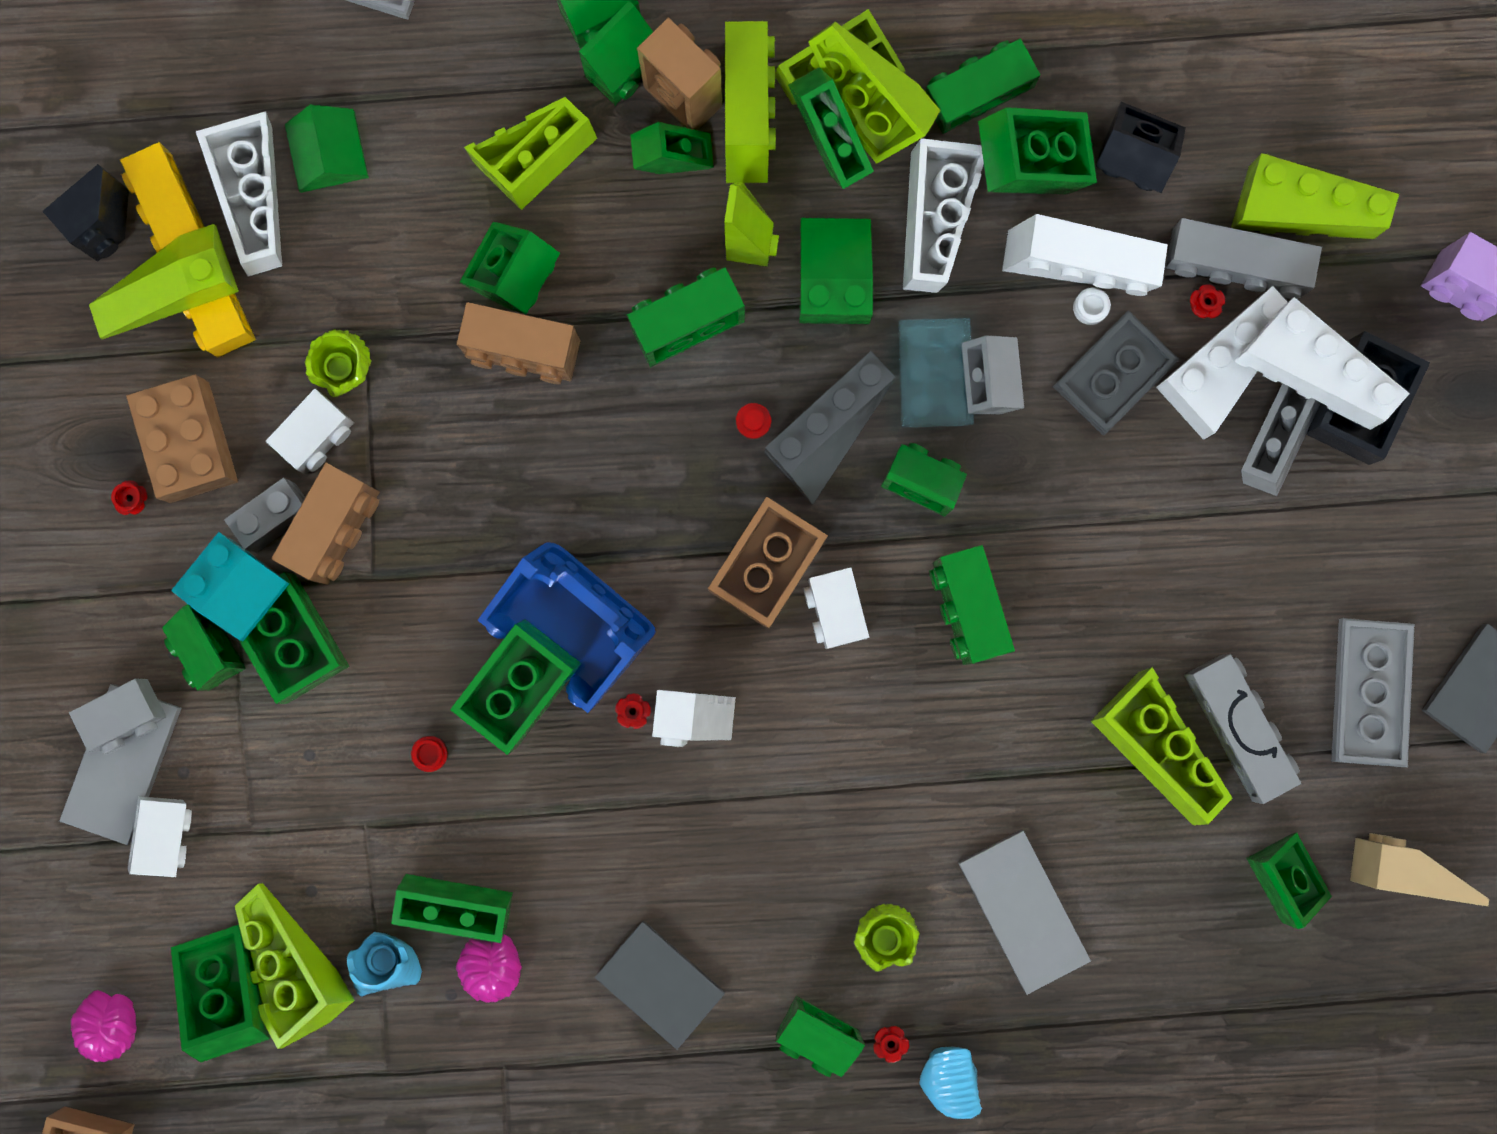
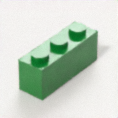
M1021 38L1012 43L1006 40L994 46L990 50V54L978 59L977 56H974L963 62L959 66V70L949 75L946 72L936 75L928 82L925 92L941 110L935 121L942 134H945L1035 88L1041 74Z
M818 67L788 84L830 176L838 185L844 189L874 172L833 79Z
M405 874L396 889L391 924L501 943L508 926L513 892Z

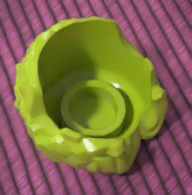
M331 330L324 333L310 344L305 360L306 374L309 381L322 388H327L328 393L332 397H338L351 391L366 379L372 361L370 360L369 348L365 346L364 340H360L358 335L351 334L348 330Z
M882 904L876 906L875 909L871 908L859 920L854 945L866 965H869L874 971L880 972L893 964L897 966L910 965L916 954L920 933L915 925V920L905 908H900V906L893 904Z

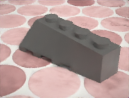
M872 351L765 447V455L812 505L895 379L891 371Z

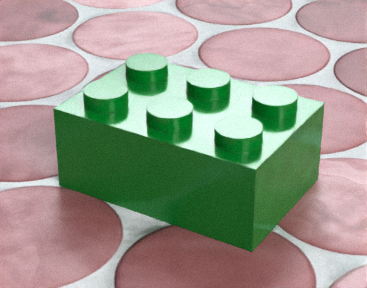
M1006 107L978 121L988 192L1068 195L1097 183L1087 112Z
M726 267L718 271L716 268H710L697 276L698 281L684 286L683 283L677 284L664 292L665 297L654 302L651 299H647L632 307L633 312L627 314L632 332L650 368L745 322V305Z
M983 545L949 554L932 563L934 568L929 570L934 590H941L944 604H940V611L945 625L951 624L955 638L950 639V644L955 659H962L963 665L1014 652V645Z
M283 572L279 576L287 581L289 585L243 642L239 640L276 704H288L350 667L297 576Z
M524 619L513 626L450 710L508 755L520 745L582 663Z

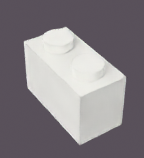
M314 389L273 432L266 442L296 470L307 474L309 471L314 472L322 466L327 458L325 454L334 444L338 446L348 438L351 433L349 428L354 422L325 395Z
M852 568L808 579L809 587H805L803 590L808 609L815 607L818 621L813 622L812 625L817 643L824 642L825 649L869 638Z
M138 796L128 862L129 874L176 877L177 867H184L186 846H181L182 831H189L192 810L186 809L184 800Z

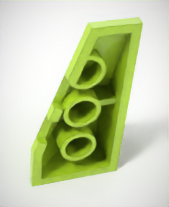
M837 22L832 23L809 40L808 43L820 68L833 79L864 150L876 164L926 136L941 110L917 82Z
M740 182L731 184L724 221L726 260L768 267L769 256L776 257L779 235L773 234L772 220L745 184Z
M211 224L180 235L90 303L89 307L99 337L106 339L239 292L216 225Z
M263 883L257 884L235 905L244 948L250 950L254 971L250 972L252 983L258 984L262 1004L258 1005L260 1017L277 1049H282L327 1025L355 1001L337 969Z

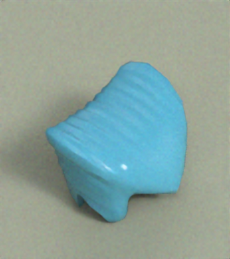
M373 932L357 950H351L347 956L349 976L357 994L362 997L382 990L416 985L421 978L422 969L413 948L406 942L385 933Z
M953 1046L934 1049L929 1054V1059L920 1076L919 1084L923 1092L936 1109L947 1117L972 1119L979 1115L982 1107L977 1087V1069L972 1061L971 1051L966 1048Z

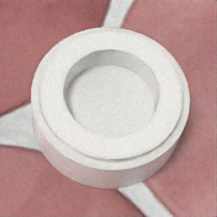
M1094 287L1080 292L1073 304L1076 318L1087 325L1100 323L1108 315L1111 308L1108 295L1103 290Z

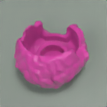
M505 934L501 943L470 938L466 942L465 948L462 949L456 965V971L461 980L463 990L476 1001L481 1000L486 1003L497 1002L505 997H510L511 992L515 990L519 983L522 969L517 949L512 939Z
M95 990L82 1001L76 1012L72 1015L71 1032L74 1047L78 1048L79 1053L86 1059L94 1062H107L115 1058L119 1059L122 1053L129 1050L135 1041L137 1030L136 1013L133 1008V1002L124 995L115 994L111 997L102 991Z

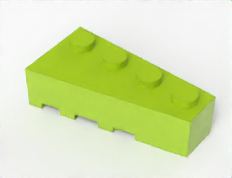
M768 21L725 22L726 183H768L769 150H776V128H769V119H775V97H768V88H775V66H768V58H775V36H768Z
M1261 153L1248 168L1231 228L1243 231H1260V233L1266 234L1285 232L1303 236L1323 234L1328 235V237L1375 239L1390 228L1399 194Z
M1153 667L1140 671L1091 722L1192 825L1209 824L1233 798L1208 757H1204L1195 742L1196 737L1191 729L1183 723L1175 709L1177 706L1169 694L1166 695L1158 682L1159 677Z

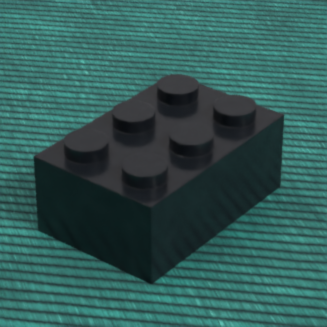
M1364 331L1350 339L1349 343L1410 394L1385 422L1371 430L1328 409L1327 405L1321 403L1306 435L1371 465L1386 458L1430 362Z

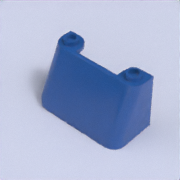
M551 542L544 543L522 558L478 619L486 627L488 633L498 639L505 638L516 623L526 619L582 664L566 685V692L570 702L587 713L599 703L656 633L653 624L643 614L568 551Z

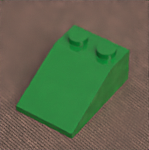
M801 218L799 323L870 324L873 315L871 219Z
M239 925L171 947L181 1050L201 1063L271 1039L260 1017L258 1005L262 1004L258 984L252 983L250 972L254 971L250 950L244 948Z

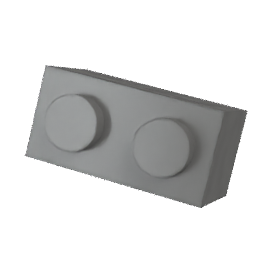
M985 335L961 343L968 414L1000 415L1023 409L1024 399L1017 337Z
M282 478L228 516L224 521L244 549L257 553L287 532L305 500V496L294 482Z
M133 679L69 712L87 751H103L104 755L125 745L123 740L133 734L138 738L153 732L158 728L156 723L166 718L148 679Z

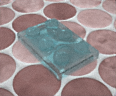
M970 318L899 320L902 427L973 425L974 414H968L961 344L971 340Z

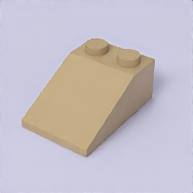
M1369 833V840L1355 839L1350 878L1352 882L1379 890L1482 906L1489 905V899L1422 851L1406 847L1405 839Z

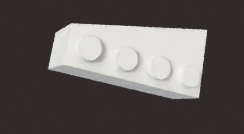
M266 111L196 131L240 264L249 277L282 267L273 129Z
M920 139L911 151L903 290L937 293L948 283L960 245L961 234L971 210L972 199L982 175L981 171L984 162L981 145Z
M1035 214L1008 230L1002 271L1090 284L1105 289H1123L1130 295L1145 296L1147 292L1162 286L1168 244Z
M1274 286L1259 296L1156 387L1203 440L1216 433L1257 372V370L1249 366L1244 367L1234 361L1278 311L1288 303Z
M1295 297L1278 311L1234 361L1244 367L1249 366L1263 373L1264 377L1274 382L1279 381L1297 390L1296 393L1308 399L1313 398L1327 405L1328 409L1370 430L1385 422L1410 394Z
M657 690L652 737H661L660 745L675 747L685 746L688 740H731L736 697Z

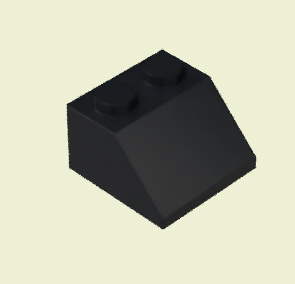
M1120 102L1100 150L1096 167L1102 169L1108 176L1128 179L1134 182L1140 189L1146 191L1155 190L1162 193L1180 158L1186 127Z
M97 164L42 212L70 244L98 262L102 258H107L114 254L118 249V244L125 239L129 190Z

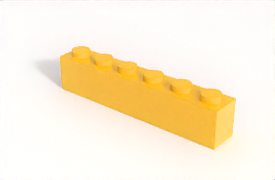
M160 142L120 160L125 169V173L121 174L122 179L128 190L132 194L135 193L140 204L136 205L137 212L146 225H150L154 233L150 240L157 253L180 235L205 227L171 152ZM235 293L183 311L188 319L192 318L197 328L196 331H193V335L202 351L206 350L217 358L256 340Z

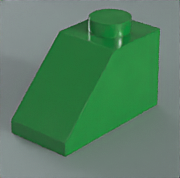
M657 122L630 135L633 167L636 170L667 174L714 168L710 133Z

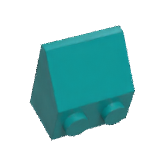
M218 532L171 591L198 613L243 642L289 583L238 543Z

